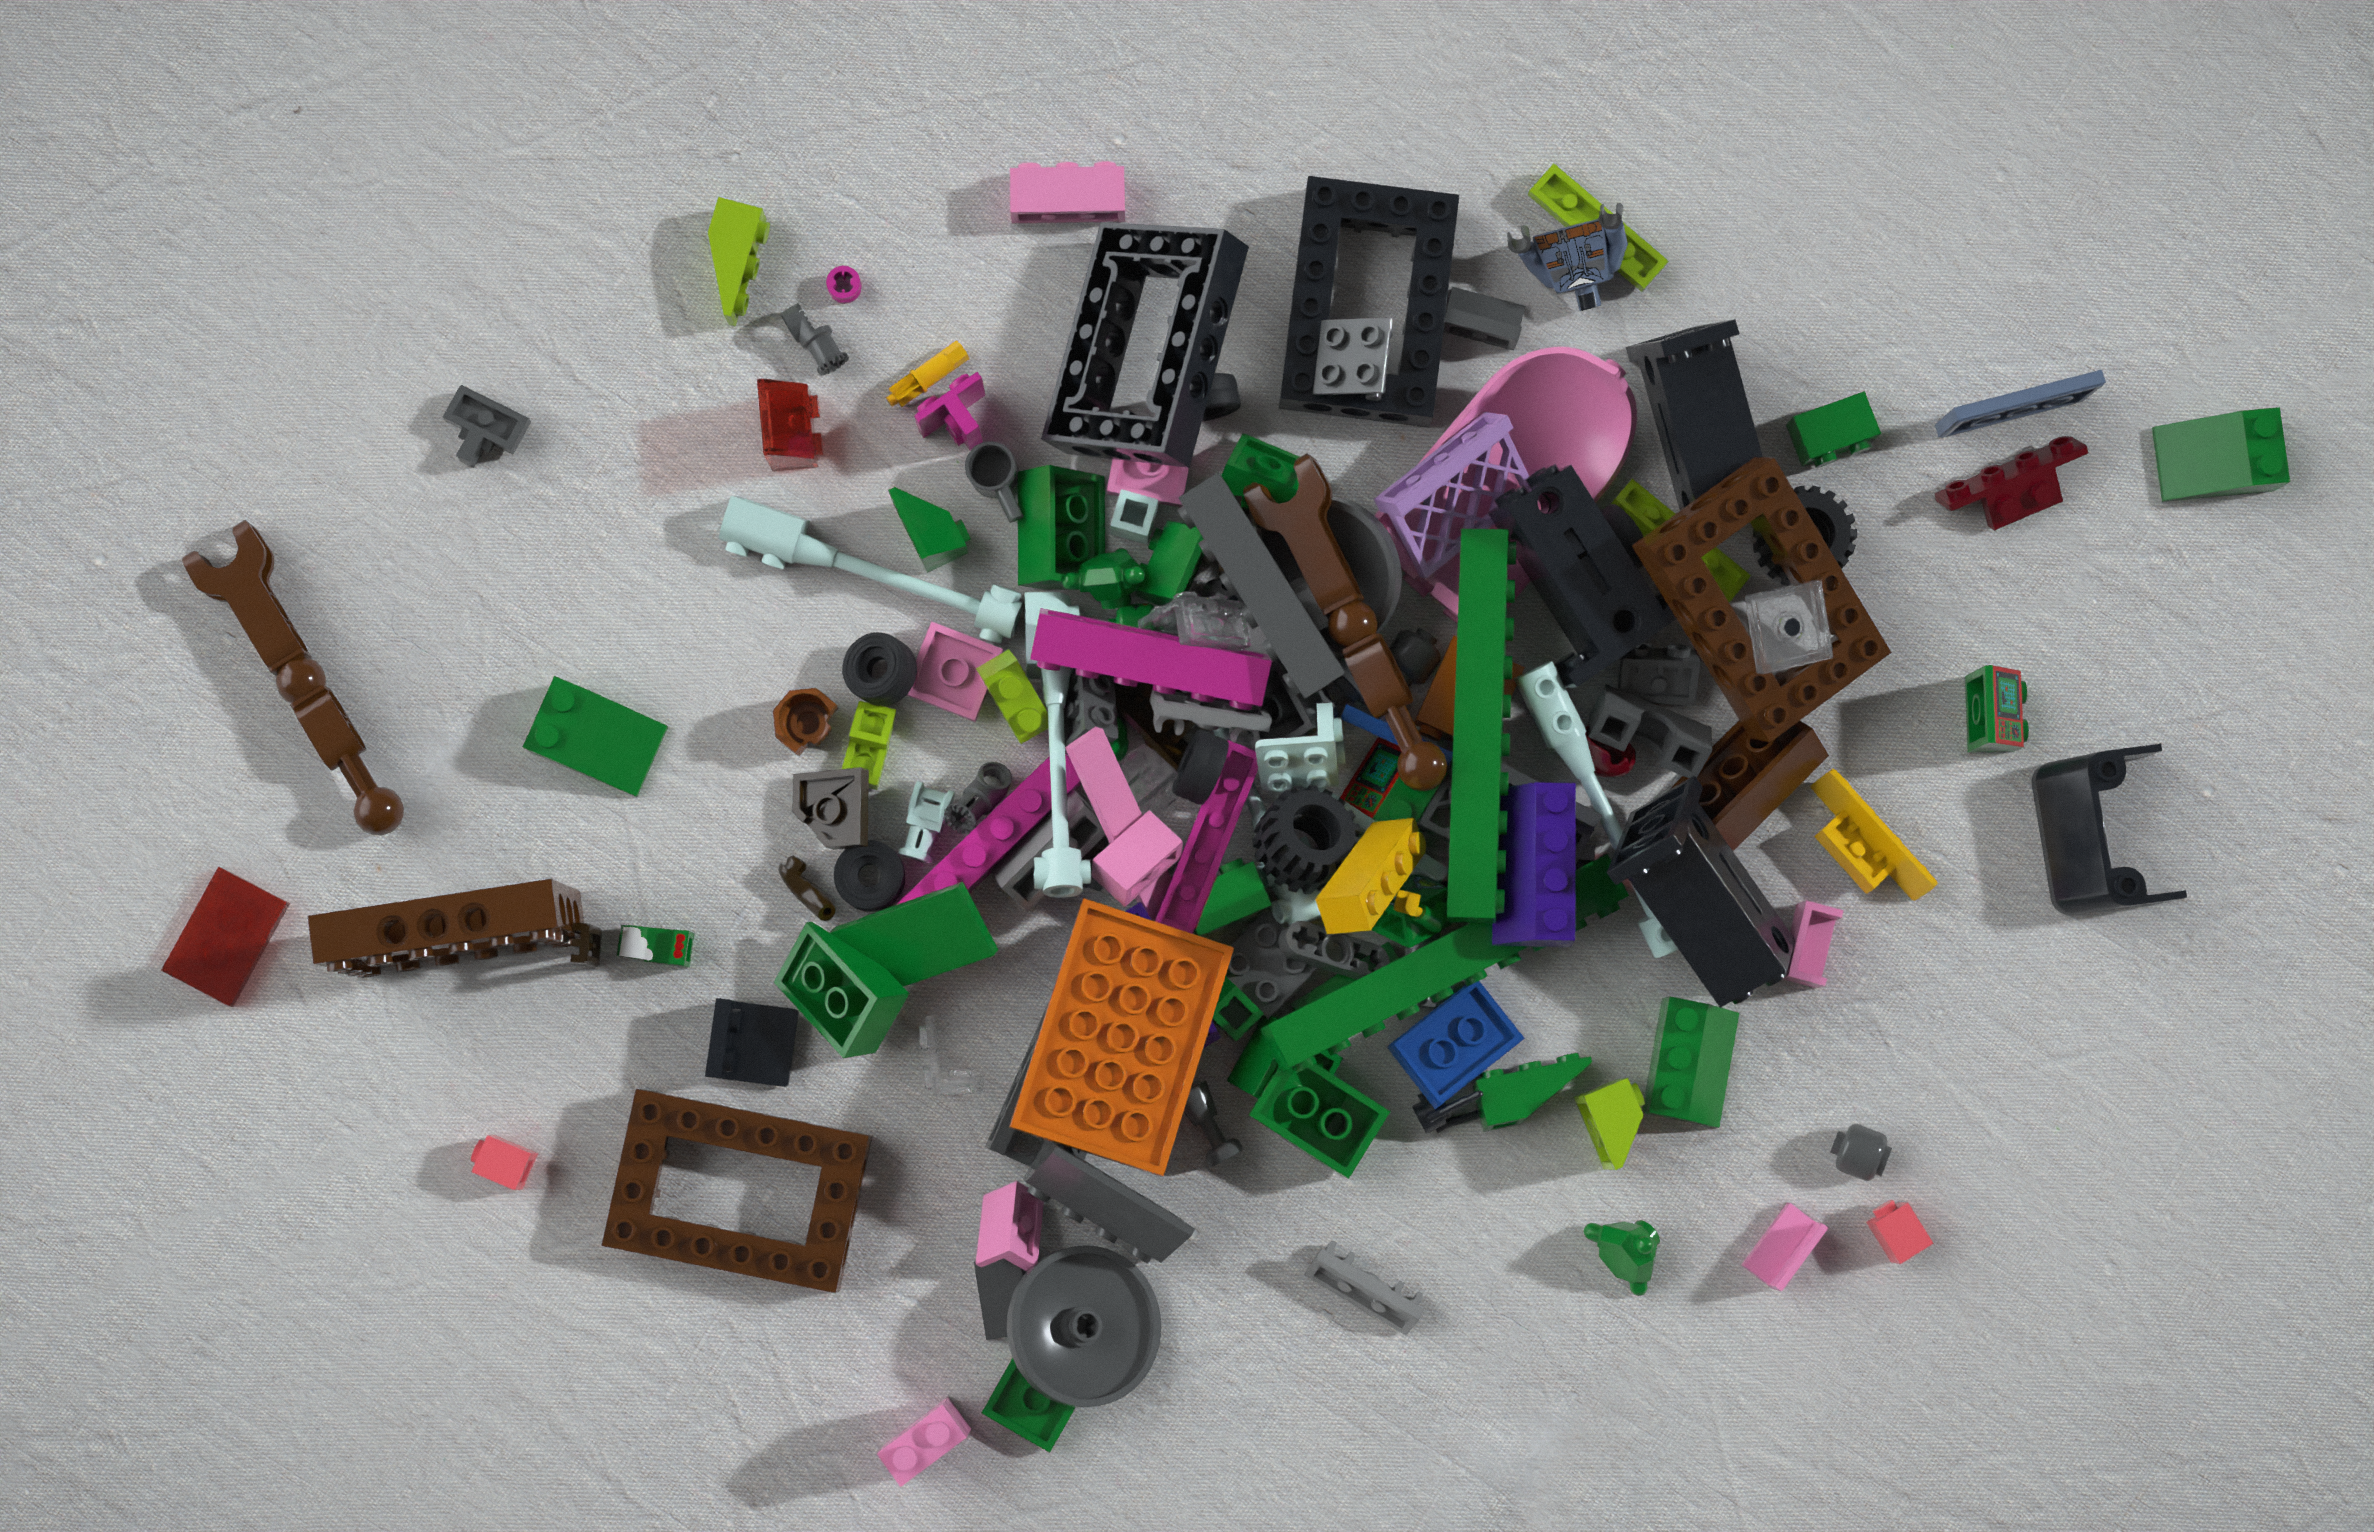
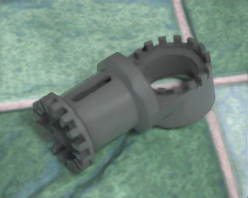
M799 303L780 313L796 342H800L804 349H809L818 364L817 372L820 376L836 371L835 366L839 369L841 365L848 361L849 356L847 353L841 352L831 337L833 331L831 327L825 325L814 329L813 326H810L812 325L811 322L807 321L808 317L804 316L805 312L800 311L802 308Z
M998 762L983 764L976 778L963 791V797L956 804H949L944 810V816H947L945 819L950 821L948 825H953L952 829L954 831L957 829L959 834L961 832L962 834H969L974 830L976 821L982 815H988L1006 797L1012 782L1010 770ZM995 776L1001 780L1003 785L992 787L984 781V777ZM963 817H965L966 820L964 822H961L960 820Z

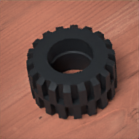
M1805 486L1795 487L1793 490L1813 523L1820 529L1825 543L1842 569L1848 563V557L1854 553L1856 545L1852 544L1857 538V529L1851 528V524L1855 522L1853 513L1846 515L1844 509L1848 505L1844 500L1839 503L1835 502L1833 498L1836 494L1830 490L1823 494L1820 493L1821 487L1812 486L1809 490H1805ZM1753 530L1752 537L1756 538V542L1753 544L1754 553H1760L1761 558L1757 560L1760 567L1762 568L1766 565L1770 569L1767 573L1770 578L1774 579L1778 576L1782 578L1780 584L1790 586L1791 582L1780 564H1775L1771 557L1774 554L1759 531Z
M1302 785L1294 786L1291 791L1287 789L1276 798L1255 826L1254 833L1256 835L1252 839L1253 847L1258 849L1254 854L1257 862H1263L1265 866L1262 868V871L1267 876L1272 874L1276 878L1274 883L1280 887L1284 883L1288 885L1289 891L1295 893L1300 888L1304 894H1312L1315 889L1321 892L1360 840L1357 837L1361 832L1360 826L1353 823L1356 817L1352 810L1347 811L1344 805L1346 802L1344 800L1333 798V792L1327 789L1320 792L1318 787L1309 785L1306 790ZM1294 829L1304 831L1310 835L1317 843L1319 850L1312 849L1301 842Z

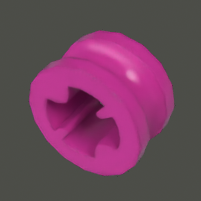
M844 265L837 266L827 275L826 285L833 300L846 304L858 298L862 285L858 273L853 268ZM846 276L852 278L850 280L852 289L849 292L845 293L844 289H842V293L836 291L838 289L836 283L838 278L843 277V280H846Z

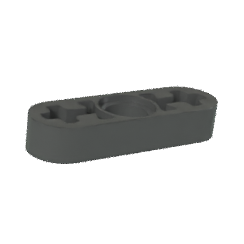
M1306 921L1292 923L1284 928L1279 936L1280 949L1288 958L1356 980L1389 964L1388 954L1381 946L1343 933L1327 934L1324 927ZM1299 932L1301 933L1300 940L1310 944L1298 948V942L1292 939V936ZM1318 940L1315 946L1311 945V943ZM1328 942H1335L1341 947L1343 956L1340 962H1335L1327 956L1326 945ZM1370 955V961L1376 965V968L1369 971L1366 962L1360 960L1350 962L1353 957L1363 959Z

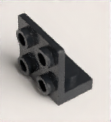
M716 998L705 1077L787 1087L790 1082L799 1011L792 1008Z

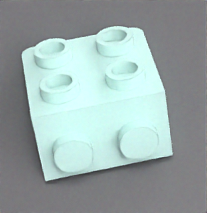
M1332 703L1317 704L1318 736L1263 739L1255 743L1260 784L1263 790L1284 792L1299 785H1302L1304 789L1309 785L1317 786L1318 790L1339 786L1338 764H1346L1345 743L1343 741L1342 718H1334Z

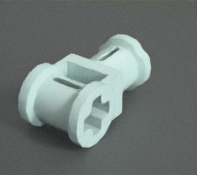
M916 782L910 799L906 821L910 829L905 846L899 849V855L925 863H932L933 857L930 853L936 834L941 835L944 825L947 823L945 819L947 816H944V810L949 804H953L955 791L949 790L947 793L924 787L923 782ZM926 800L940 805L937 806L923 801ZM922 832H923L922 839H921L920 845H919V847H918L919 840H920L921 834H922Z

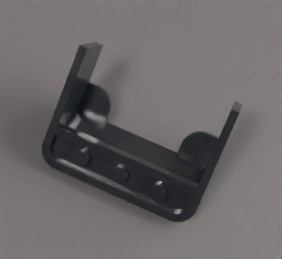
M2161 743L2107 750L2052 761L2039 766L2034 771L2031 783L2050 899L2058 912L2065 915H2077L2167 903L2187 898L2186 890L2147 895L2146 883L2139 871L2131 867L2111 868L2099 791L2114 789L2124 781L2126 776L2125 761L2142 759L2162 751Z

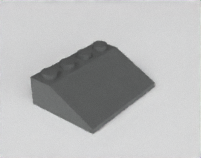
M1049 1140L1044 1142L1023 1177V1180L1030 1184L1027 1190L1028 1193L1045 1203H1048L1052 1197L1064 1205L1061 1210L1063 1214L1080 1224L1084 1217L1098 1225L1094 1231L1095 1233L1114 1244L1118 1238L1129 1243L1131 1247L1128 1252L1147 1264L1151 1258L1162 1263L1188 1240L1195 1231V1228L1180 1217Z

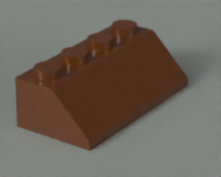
M1738 720L1712 746V752L1697 776V780L1703 787L1699 804L1732 851H1734L1829 755L1813 728L1802 721H1798L1773 741L1766 742L1751 739L1740 720ZM1682 776L1670 789L1689 778Z

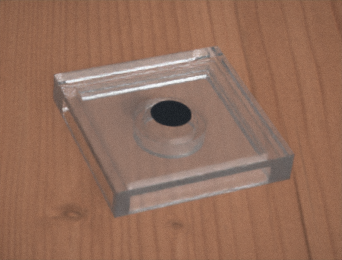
M1813 580L1745 595L1757 674L1771 673L1833 658L1821 580Z

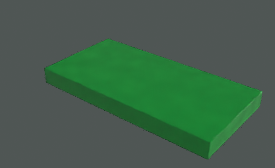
M963 881L836 926L829 932L885 967L903 987L992 957L998 951Z

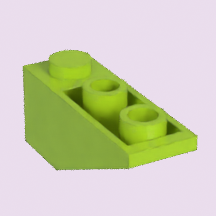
M718 197L709 226L708 237L723 315L729 325L736 326L738 317L744 316L748 308L749 294H746L749 280L754 281L756 279L760 259L756 258L759 245H765L767 242L770 222H766L767 218L762 208Z

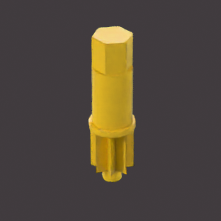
M957 340L917 369L910 370L908 375L889 387L891 394L886 397V400L892 407L897 403L901 407L905 406L920 394L926 393L928 388L969 360L967 352Z

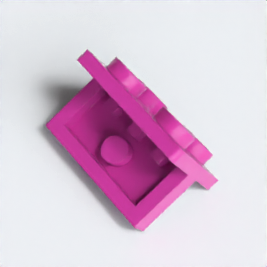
M978 372L971 376L967 373L961 375L949 385L950 391L940 398L932 396L918 406L917 410L919 412L914 415L918 431L923 438L946 423V430L958 446L964 443L971 451L976 445L983 442L979 425L967 410L968 407L986 395L982 377Z

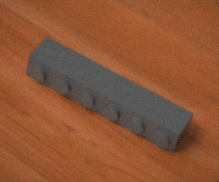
M1217 472L1178 497L1183 506L1177 511L1189 529L1195 526L1198 528L1204 540L1198 543L1210 563L1216 559L1220 563L1225 573L1219 577L1230 595L1233 596L1238 593L1246 606L1240 609L1252 629L1258 626L1261 628L1267 638L1261 644L1273 663L1280 659L1288 673L1282 677L1293 695L1296 696L1302 693L1303 697L1307 699L1345 675L1346 672L1221 474Z

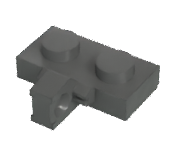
M463 385L459 386L443 415V419L446 422L461 429L458 437L463 440V443L456 457H458L460 462L472 468L475 467L483 451L491 453L494 446L514 454L531 424L530 418Z

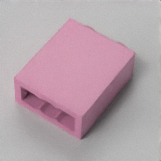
M948 1396L885 1443L877 1455L901 1487L966 1439L972 1428Z

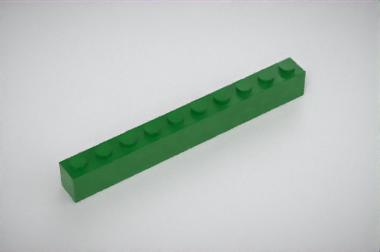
M1461 528L1447 919L1449 922L1496 924L1497 913H1504L1505 890L1497 888L1498 874L1506 873V850H1499V835H1507V811H1500L1501 796H1508L1509 772H1502V757L1510 756V733H1503V718H1511V695L1504 694L1505 679L1512 680L1513 656H1506V641H1513L1514 618H1507V603H1515V580L1508 579L1509 565H1516L1517 542L1509 541L1508 529Z
M1608 854L1575 870V932L1588 926L1584 918L1597 912L1599 918L1602 919L1621 909L1618 901L1629 896L1623 883L1615 885L1607 874L1611 863ZM1469 923L1268 1024L1260 1030L1281 1072L1293 1067L1295 1073H1298L1317 1063L1314 1055L1327 1049L1330 1056L1352 1046L1348 1038L1362 1032L1364 1038H1367L1385 1029L1383 1020L1396 1014L1398 1020L1401 1021L1420 1011L1417 1003L1430 997L1434 1004L1454 994L1451 988L1452 985L1464 980L1468 987L1488 976L1484 969L1497 963L1501 970L1521 960L1518 952L1529 946H1492V923ZM1531 946L1534 953L1545 948Z

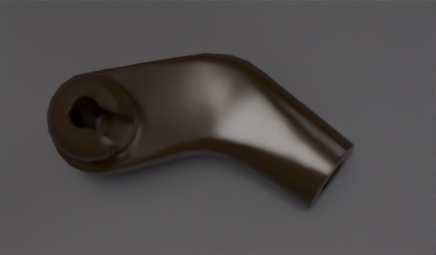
M794 855L788 857L785 865L782 863L779 865L778 871L782 880L795 897L822 921L830 920L835 914V906L821 888L802 876V873L807 869V864Z

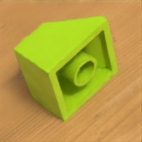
M1628 1078L1615 1079L1573 1097L1604 1170H1618L1624 1166L1643 1118V1112L1640 1107L1645 1105L1643 1095L1637 1083L1630 1084Z

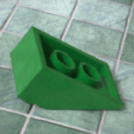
M2280 407L2243 410L2159 425L2152 428L2162 502L2273 492L2290 483Z
M554 676L522 747L535 755L638 797L668 726L590 690Z
M813 922L805 923L774 980V984L843 1059L876 1053L910 994L885 967Z
M1314 1064L1298 1073H1295L1293 1067L1281 1072L1278 1066L1248 1115L1332 1171L1349 1179L1391 1111L1319 1065Z

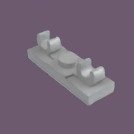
M1152 690L1150 703L1155 714L1153 725L1156 732H1161L1162 724L1165 720L1173 719L1175 720L1174 732L1176 735H1181L1184 730V719L1196 723L1197 726L1207 730H1217L1219 727L1229 728L1228 735L1234 743L1237 742L1238 734L1241 731L1248 730L1250 731L1249 742L1251 746H1255V743L1260 739L1259 731L1269 732L1272 719L1266 705H1262V707L1253 705L1252 710H1244L1230 706V700L1214 698L1213 702H1204L1191 698V694L1175 692V694H1165Z
M1331 1241L1325 1249L1321 1248L1304 1275L1402 1334L1407 1335L1424 1311L1422 1307L1418 1306L1423 1298L1421 1292L1418 1291L1412 1300H1408L1401 1294L1404 1282L1399 1281L1391 1290V1287L1381 1282L1375 1274L1352 1267L1351 1263L1355 1257L1354 1252L1350 1251L1345 1259L1341 1260L1333 1254V1249L1336 1247L1337 1242Z

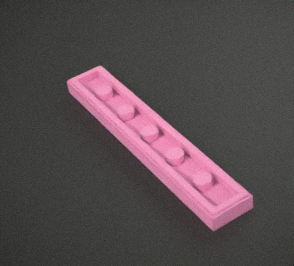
M1094 727L1066 746L1065 749L1104 833L1111 844L1143 815L1103 728ZM1168 870L1135 898L1137 903H1142L1152 921L1156 919L1172 879Z

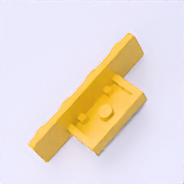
M1832 768L1810 786L1814 793L1835 815L1814 837L1866 894L1875 889L1888 875L1913 901L1931 891L1938 884L1927 868L1917 860L1900 838L1888 828L1836 769Z

